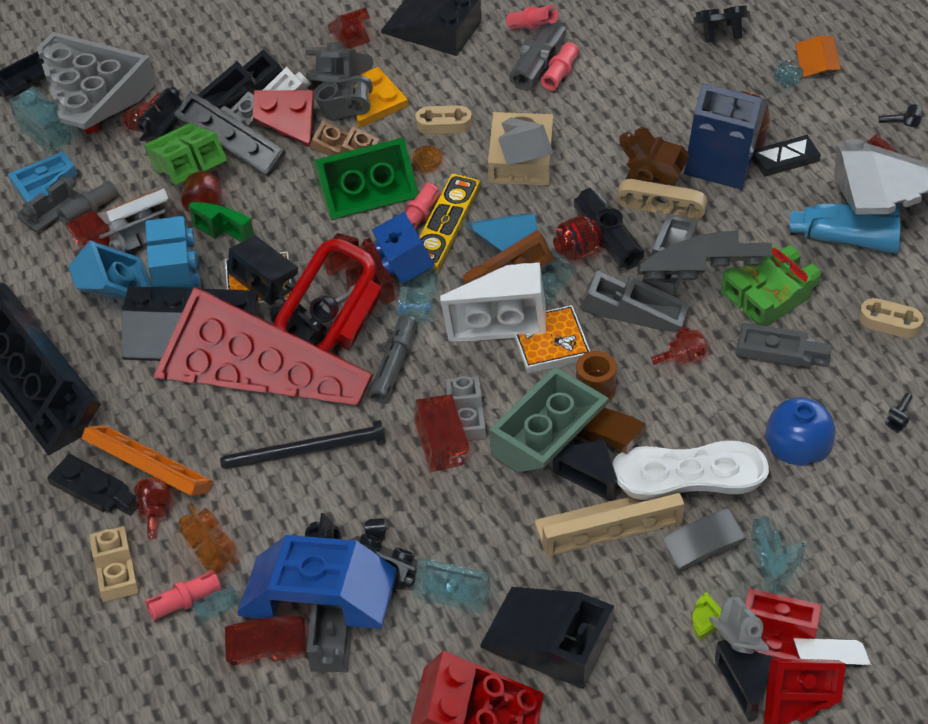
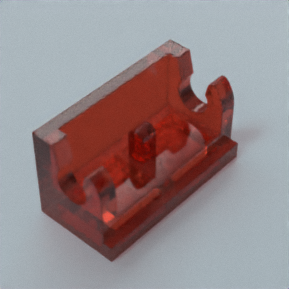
M452 394L416 399L414 422L430 473L463 465L462 457L449 459L455 455L460 456L469 453V445Z

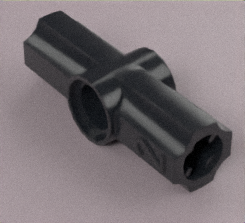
M588 188L581 191L579 196L574 199V208L593 231L595 243L599 247L606 248L620 268L624 267L626 270L636 267L640 260L644 258V250L623 224L622 213L618 209L611 208L597 190L594 191Z

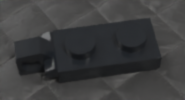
M70 453L47 477L50 485L103 513L104 511L111 512L116 508L131 516L139 507L136 495L129 492V486L123 483V481Z

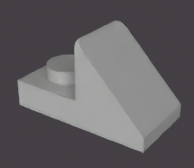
M512 117L502 122L505 133L499 137V143L508 164H516L553 153L544 125Z

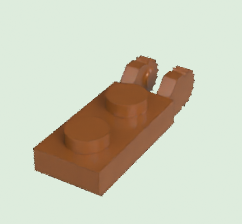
M536 230L485 261L484 265L471 268L462 278L464 283L467 284L506 265L540 263L541 268L551 262L554 257L543 235L539 230Z

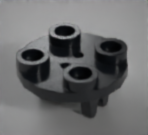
M747 5L723 9L724 14H719V8L701 10L696 12V17L693 18L694 24L703 23L706 42H714V27L718 26L717 21L727 20V26L731 25L734 39L742 38L741 18L750 17Z

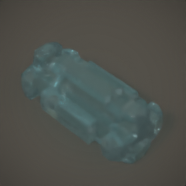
M231 585L226 586L227 590L224 592L220 589L203 597L204 601L201 603L198 600L193 603L195 613L201 621H206V616L208 615L214 617L230 609L229 605L232 603L234 606L239 604L237 592Z

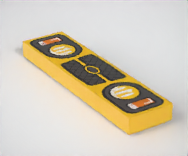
M451 174L419 236L435 264L434 267L427 271L439 273L481 188L480 180Z

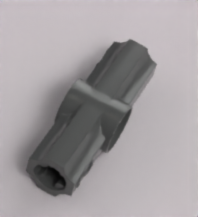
M560 20L553 24L541 25L533 39L527 38L524 41L520 52V59L510 72V82L516 88L525 91L528 88H533L543 70H548L550 60L556 56V50L566 36V27L561 24Z

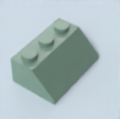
M554 366L489 429L491 456L517 472L544 468L609 403V398Z

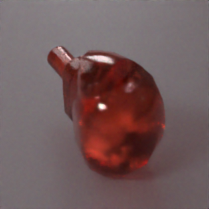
M159 93L150 101L140 102L136 107L129 108L123 113L122 122L126 128L137 132L140 131L137 128L138 118L150 105H156L154 101L160 95Z
M681 328L676 334L675 341L668 343L669 351L652 356L651 361L653 365L672 358L676 365L682 362L699 361L708 352L707 340L698 330Z
M145 478L136 483L134 493L138 498L139 517L147 518V539H156V518L164 517V509L169 508L172 496L165 482L160 479Z

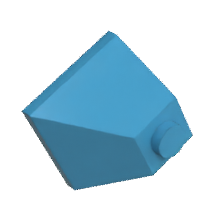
M531 213L465 223L467 230L499 252H502L537 230L535 214Z
M90 240L68 266L76 289L84 293L125 300L128 286L152 287L141 258Z

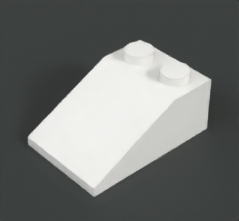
M540 263L506 265L440 296L449 341L515 338V334L546 333V304Z

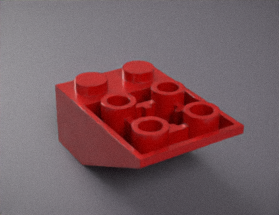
M443 650L423 669L410 724H538L544 693Z

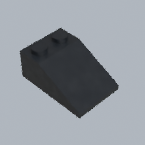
M404 0L382 28L381 33L457 56L481 23V0Z

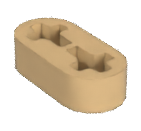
M428 106L419 109L415 115L416 127L424 134L463 133L468 131L472 125L471 111L464 106Z
M877 298L868 299L861 305L859 320L869 329L903 338L915 337L922 329L923 315L913 307ZM873 311L879 312L877 317L871 315ZM905 319L911 321L910 325L903 324Z

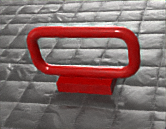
M330 239L323 242L315 251L276 316L273 325L287 331V323L327 256L332 252H340L361 263L363 273L324 340L317 346L331 352L338 342L339 347L350 351L380 299L382 286L373 282L376 274V265L369 253L347 241Z

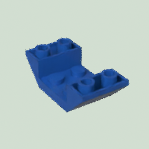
M285 535L257 556L237 611L238 616L274 619L280 601L342 606L346 626L382 629L397 577V568L356 540Z

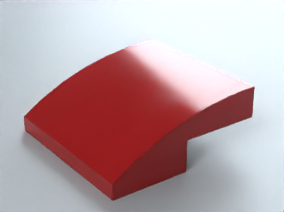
M751 588L748 589L745 605L747 609H750L762 621L763 632L761 639L769 647V651H755L775 658L800 659L793 638L815 639L822 605Z

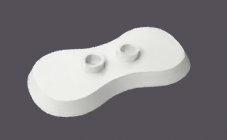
M720 441L692 449L635 447L627 455L623 452L618 454L612 463L618 485L628 496L639 500H652L691 491L743 494L757 489L769 473L767 459L761 450L754 445L741 441Z

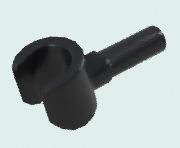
M912 104L907 107L906 113L879 115V123L903 122L906 126L917 127L922 119V116H920L922 107Z
M905 393L900 403L896 407L892 406L889 409V417L886 419L885 425L896 433L904 429L910 420V416L904 413L913 398L910 393Z
M385 519L367 520L365 522V534L372 535L380 540L386 539Z

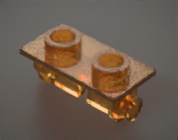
M189 502L187 505L193 513L185 515L179 520V531L193 549L204 542L195 551V554L207 571L213 570L214 574H219L225 569V563L228 560L236 564L240 563L233 553L236 545L224 532L219 533L216 529L219 521L207 508L201 511Z

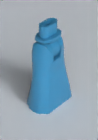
M823 203L813 207H805V211H790V233H804V238H808L809 232L811 238L819 241L852 244L898 254L900 243V203H896L895 212L889 214H855L849 204Z

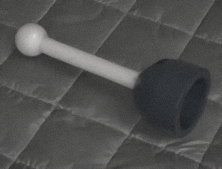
M355 285L350 287L349 292L336 299L330 295H322L314 299L310 304V314L313 319L319 323H327L334 319L339 311L338 305L348 299Z

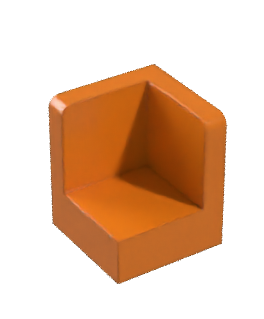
M820 35L795 43L803 77L841 69L834 36Z

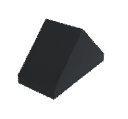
M605 439L566 446L553 458V473L608 501L615 500L617 477Z
M719 641L716 647L715 662L748 722L755 721L767 691L770 659L775 657L755 650L752 654L738 652L731 647L728 641Z

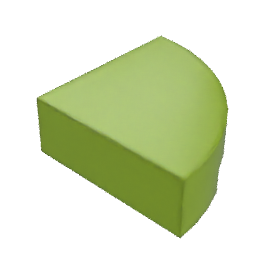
M707 592L697 600L692 613V629L698 641L703 640L718 630L709 618L710 616L720 618L722 610Z

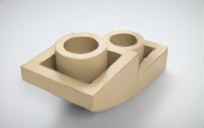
M125 526L90 534L92 555L96 566L102 601L106 602L138 594L139 591Z

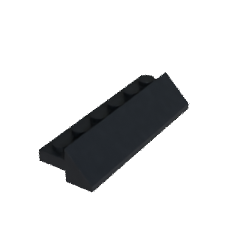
M0 283V392L47 455H51L82 437L85 428L89 427L88 424L101 403L8 285Z

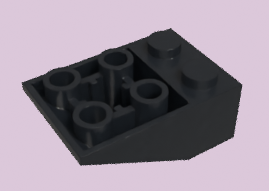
M511 587L480 647L584 689L613 630L614 605L581 592Z

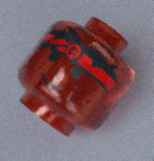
M198 171L187 177L182 186L181 202L188 213H190L189 205L192 202L220 206L222 185L215 175L205 171Z
M579 215L558 224L556 237H553V245L559 255L563 254L570 261H576L597 252L599 243L602 242V233L599 225L594 219H589L584 215Z

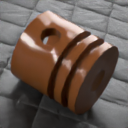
M602 351L584 353L576 363V379L605 395L611 401L616 390V361L611 355Z

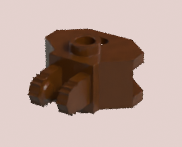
M644 126L634 130V136L629 131L620 135V145L629 157L627 166L630 169L626 179L653 182L652 180L655 178L660 181V184L676 185L689 157L688 152L683 146L664 141L661 136L654 138Z

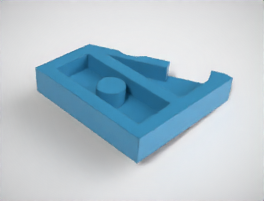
M64 151L8 174L12 186L24 203L31 201L41 193H44L49 198L47 189L58 182L61 177L67 178L70 176L73 179L77 176L74 164Z

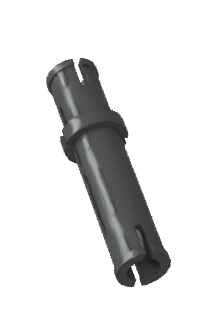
M401 315L398 318L394 333L386 341L385 355L368 392V397H371V401L383 404L389 401L402 363L412 350L411 341L418 328L419 323L412 316Z

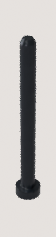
M381 420L372 421L373 427L224 455L220 458L221 467L229 469L376 440L377 445L384 444L385 437Z

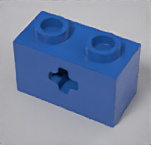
M405 211L372 229L377 239L372 244L389 276L396 274L401 284L435 266Z

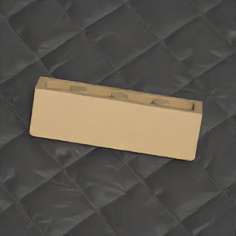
M680 493L652 500H639L629 496L535 520V527L546 557L680 524L683 522L685 504Z

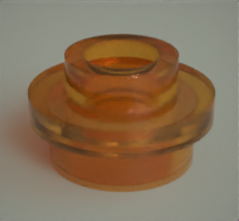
M422 146L413 152L412 162L420 171L431 172L436 170L442 163V153L436 147Z

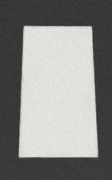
M793 638L800 659L840 660L846 664L871 665L863 643L857 640Z

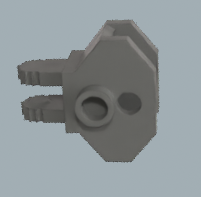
M330 42L327 43V47H309L306 49V55H316V70L306 72V79L336 81L355 76L356 72L369 71L372 69L374 62L369 54L356 53V49L344 48V43Z

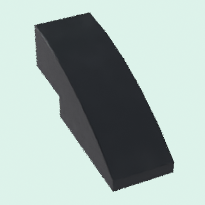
M263 49L244 66L236 61L197 95L219 109L226 106L231 110L248 91L254 95V90H263L283 69Z

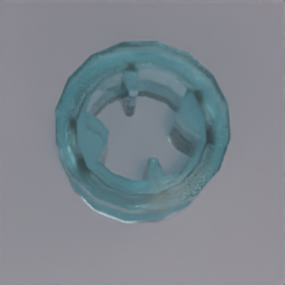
M787 59L776 68L773 78L777 83H781L783 88L788 89L800 81L803 69L796 65L793 60Z

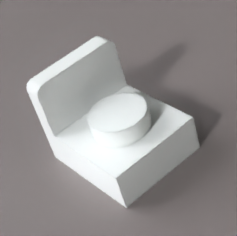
M286 67L263 90H309L308 87L311 83L301 72L294 75Z

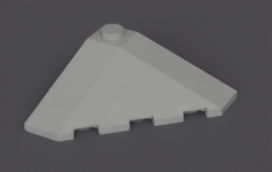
M52 32L37 47L39 58L44 60L42 67L46 80L51 82L52 85L49 88L54 105L59 107L57 114L60 123L87 129L141 101L155 86L150 58L146 55Z
M848 139L845 141V144H836L835 182L855 214H889L895 212L896 203H902V206L909 207L921 202V194H928L927 162L864 143L863 140Z

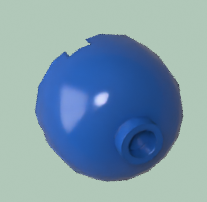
M804 397L791 398L779 404L770 414L765 439L775 457L789 464L806 466L810 462L817 460L820 462L830 454L836 434L835 424L831 414L819 402Z

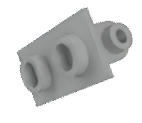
M149 208L134 214V222L128 224L126 218L109 224L110 231L99 235V237L109 236L111 240L109 242L110 248L126 252L140 246L136 234H138L142 244L147 243L145 221L159 219L157 215L164 213L165 210L152 213Z
M729 597L724 601L720 618L710 616L709 620L718 629L720 635L731 644L734 650L747 654L754 653V650L769 651V647L761 639L763 632L762 621L750 609H747V606L739 597Z

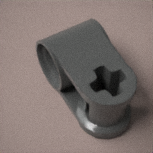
M355 75L350 78L324 82L315 89L313 95L326 118L335 121L349 116L366 114L370 110L371 103L368 98L373 90V83L366 76Z

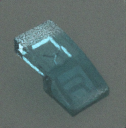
M428 269L403 283V286L400 288L398 318L401 315H409L415 319H430L436 288L437 269Z

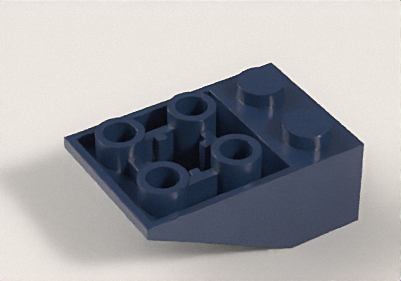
M702 83L693 117L688 146L689 157L685 164L684 174L743 190L768 100Z

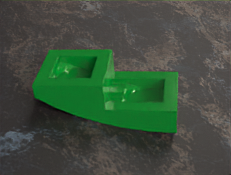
M192 202L189 205L192 225L214 239L223 232L239 242L254 236L251 218L242 213L208 203Z

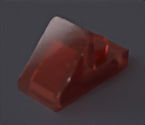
M366 7L341 15L327 24L337 41L344 43V48L351 49L370 42L363 22L370 18Z
M371 238L364 239L359 248L369 253L375 261L376 274L373 282L382 286L380 300L383 305L395 301L393 280L387 268L385 269L381 257ZM354 259L351 260L345 272L347 290L351 286L356 285L363 273L362 264Z

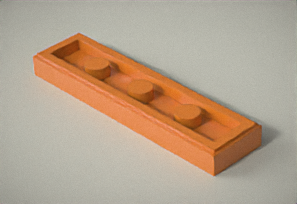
M106 425L86 427L81 439L190 496L207 494L211 490L213 484L211 479Z

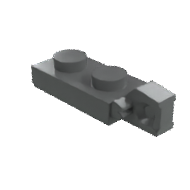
M742 323L736 346V356L796 366L803 365L804 367H810L811 365L828 367L832 344L815 342L805 332Z

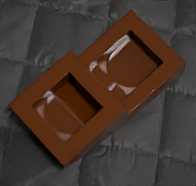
M603 408L577 435L588 442L605 439L606 444L627 455L645 433L646 423L624 413Z

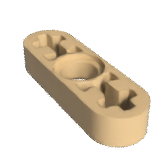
M635 179L623 180L619 185L616 195V201L621 207L655 213L656 211H662L666 215L670 214L699 220L704 216L707 206V197L698 190ZM654 197H665L669 202L660 203Z

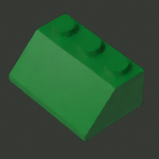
M404 137L311 161L318 190L331 220L416 198L418 195Z

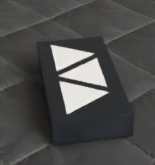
M804 135L754 149L752 159L763 176L766 177L820 162L821 154L809 136Z

